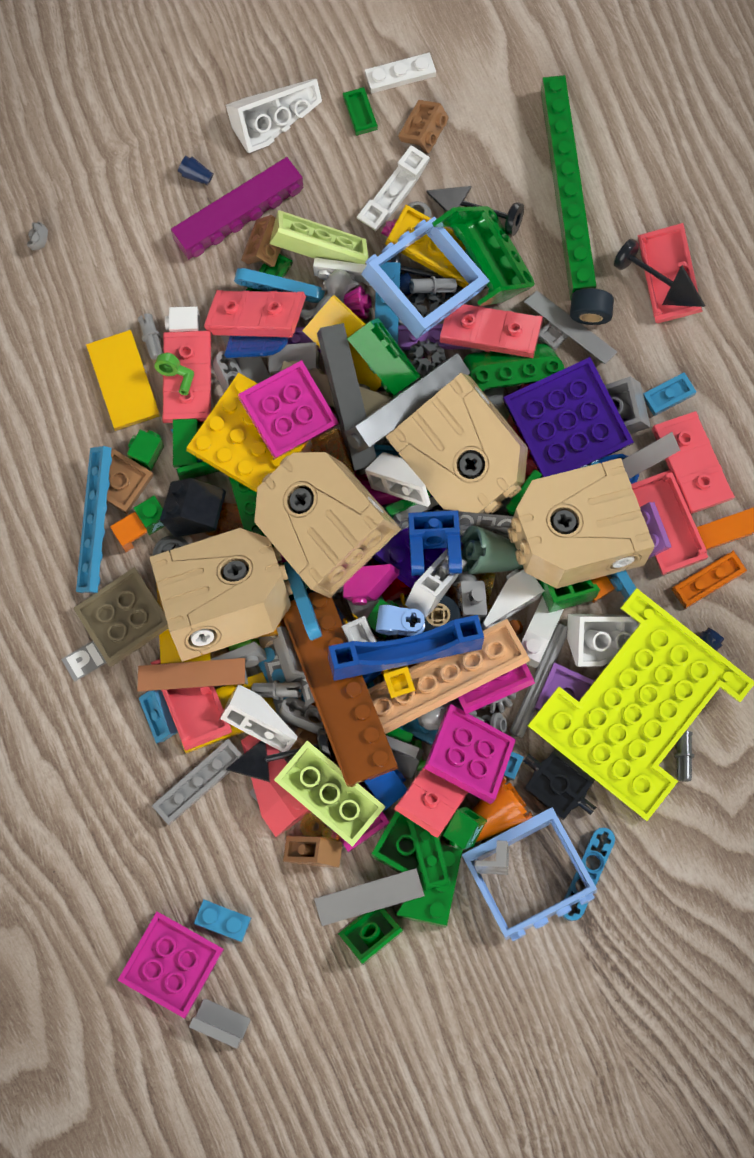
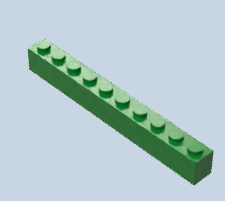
M561 75L543 77L540 92L571 300L572 294L575 291L588 288L596 289L597 285L566 76Z

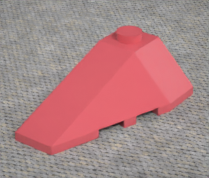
M251 735L242 739L241 744L244 754L261 740ZM266 744L267 756L280 753L278 749ZM284 758L268 762L270 782L251 777L261 816L275 837L312 813L274 781L288 764Z

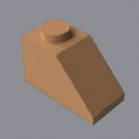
M286 836L283 862L339 868L343 842L323 837Z

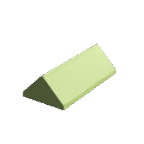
M278 210L269 244L311 258L365 264L368 260L366 239Z
M308 741L305 742L274 779V781L352 847L385 808L380 801L358 783L354 787H347L340 768Z

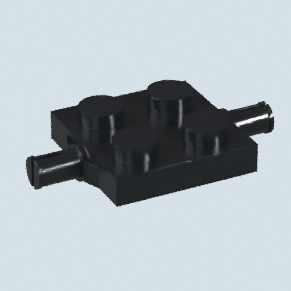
M557 749L541 763L530 754L525 757L523 762L532 768L534 772L532 779L524 789L548 809L553 807L556 815L563 821L571 810L578 806L589 815L594 812L597 807L585 799L588 789L595 781L590 775Z

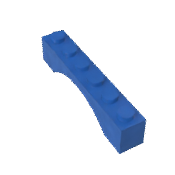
M478 615L455 619L432 630L401 639L379 642L351 641L328 647V660L333 680L336 681L481 650L484 634Z

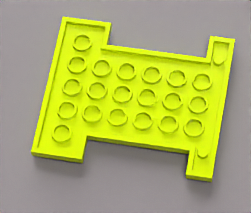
M636 588L620 609L637 621L639 625L579 701L558 686L527 726L644 820L648 821L678 783L674 777L658 765L719 688L736 701L741 702L754 686V680Z

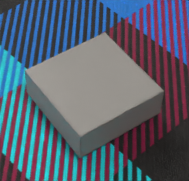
M548 322L540 330L538 340L555 351L569 336L551 322Z

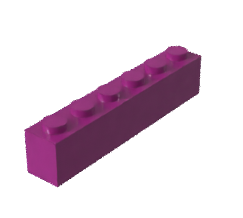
M285 157L171 228L173 239L188 260L192 257H198L208 247L221 243L232 232L240 231L248 222L259 219L264 212L271 208H277L288 197L298 195L304 188L303 177L289 158Z

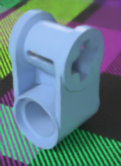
M392 605L379 606L376 632L385 635L405 636L423 633L425 620L421 611ZM412 619H417L415 627H410Z

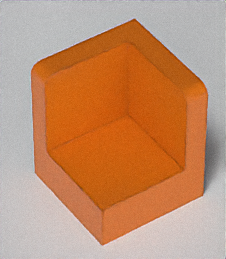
M136 512L110 526L125 552L134 548L131 542L147 533V529Z

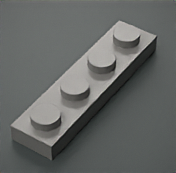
M227 739L157 800L152 807L168 825H171L231 771H227L226 768L239 759L242 754Z

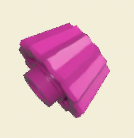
M362 286L344 296V304L358 318L367 319L369 317V308H372L370 295L365 293V289Z

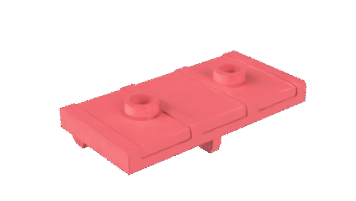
M683 223L637 235L642 262L674 281L680 267L683 265L698 292ZM645 271L652 310L657 324L703 311L702 307L662 305L670 286Z
M217 290L204 327L206 331L212 332L213 335L292 338L306 296L304 292Z
M464 304L445 318L440 334V343L485 350V352L492 351L534 358L543 316Z
M164 332L163 353L175 355L179 359L180 365L194 371V378L188 395L184 396L179 393L183 376L178 374L174 376L163 375V423H173V419H197L198 422H204L211 413V332Z
M697 411L652 427L656 441L671 432L674 434L680 451L669 456L665 461L676 479L691 514L735 498L712 449L710 440L699 420Z
M670 470L631 484L640 507L649 502H655L670 541L671 548L655 555L662 576L708 558L706 547L676 479Z
M161 659L151 662V665L161 664ZM214 686L162 690L185 750L232 732L230 724L220 719L224 710Z
M423 767L394 810L438 838L469 792Z

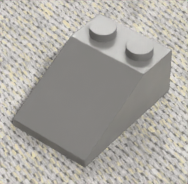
M630 376L605 385L630 434L651 427L640 382Z

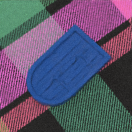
M230 336L224 355L226 358L274 355L286 346L288 337Z

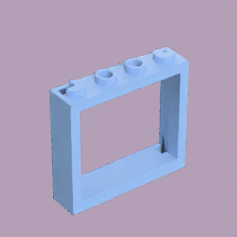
M435 217L427 222L422 220L415 226L412 233L407 231L398 239L399 242L395 245L392 242L389 243L378 257L376 254L372 255L365 262L367 266L361 273L416 339L479 294L489 283L488 278L446 229L432 225V222L436 220ZM427 234L469 285L423 318L380 266Z
M553 807L462 854L506 940L511 938L512 941H516L526 935L525 930L533 926L535 929L543 927L549 923L548 918L555 914L561 917L572 911V905L578 902L584 905L595 898L593 894L597 893L595 884ZM551 824L581 878L585 889L508 928L481 874L477 873L475 869V860L481 861L495 854L497 840L507 841L508 846Z

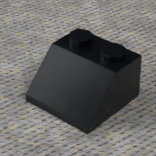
M193 478L172 481L160 521L174 537L215 531L226 491L223 488Z

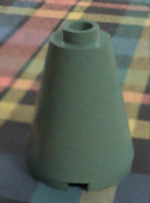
M469 526L461 538V542L464 544L461 556L463 560L467 561V564L463 568V572L468 571V574L474 575L523 569V565H519L516 559L517 548L515 543H511L510 539L480 526Z

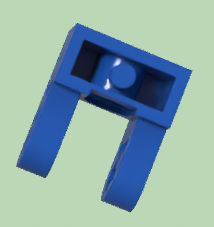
M458 510L408 513L411 575L421 576L424 574L423 549L447 548L449 574H461L462 556Z

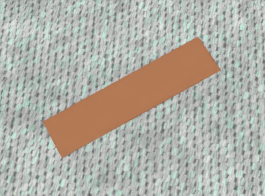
M245 658L138 666L137 692L245 684Z

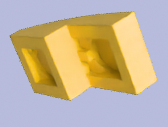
M408 665L383 670L391 699L416 691Z

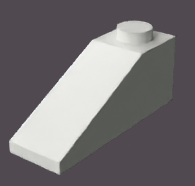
M382 452L365 469L371 489L426 507L431 504L425 484L403 458Z
M447 549L415 582L405 603L410 609L421 611L425 618L438 605L459 575L449 574ZM462 559V570H463V568H464V567L466 566V564H467V561H465V560H463V559Z
M516 569L506 576V583L481 625L482 631L511 617L538 600L545 590L537 579L525 573L524 569L521 571Z
M543 597L521 642L530 659L526 664L536 669L564 610L549 613Z
M238 684L230 696L220 718L281 752L289 751L298 737L260 695Z

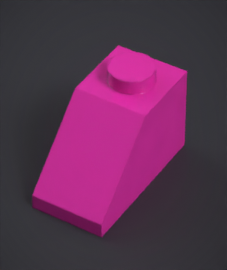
M391 564L363 566L344 584L343 597L351 601L353 605H366L367 601H376L399 576V569Z

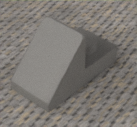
M253 642L210 660L245 658L246 668L258 665L259 662L266 660L267 656L265 650L256 642ZM245 670V684L248 685V679Z

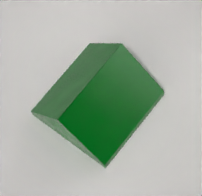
M382 908L360 915L339 932L338 935L359 962L364 965L401 935L403 930L388 912Z

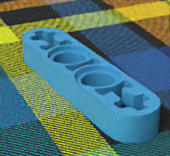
M236 269L234 282L241 286L266 292H304L306 296L305 301L311 303H318L325 296V291L319 286L250 269Z
M286 561L283 565L308 637L312 641L323 635L304 581Z
M599 828L593 833L581 859L595 886L615 843V835L608 828ZM603 833L607 834V840L610 841L609 844L605 843L602 846L601 852H605V856L598 851L590 850L592 846L595 849L598 847L600 840L596 837L597 835L601 836ZM596 856L600 860L599 868L596 870L589 869L586 865L587 857ZM577 871L564 899L568 898L571 892L573 894L579 892L575 886L577 880L581 879ZM578 902L576 909L579 910V913H574L572 916H569L567 913L563 915V918L568 921L578 920L584 914L588 903L581 905Z

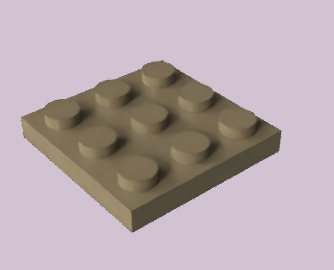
M135 567L73 608L110 667L169 629L163 609Z

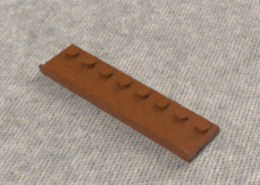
M313 592L308 595L320 626L322 637L310 641L295 600L290 601L291 606L283 619L347 787H354L357 783L367 779H374L399 768L363 676L359 675L336 681L333 680L328 660V647L346 643L348 640L341 627L343 624L332 597L329 598L318 592Z

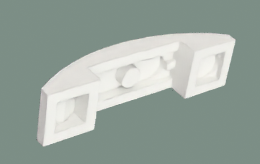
M411 145L398 161L396 170L375 198L368 201L358 214L357 219L373 230H378L409 194L428 164L430 157Z

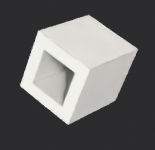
M169 307V316H165V329L170 332L200 331L198 307Z

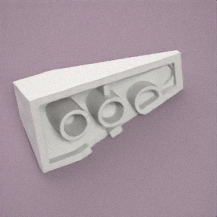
M311 79L243 98L227 104L226 108L232 129L247 153H251L273 143L279 134L291 128V124L297 119L303 118L321 103L322 99L317 79Z
M568 614L567 640L576 666H603L608 664L638 627L639 623L629 615Z

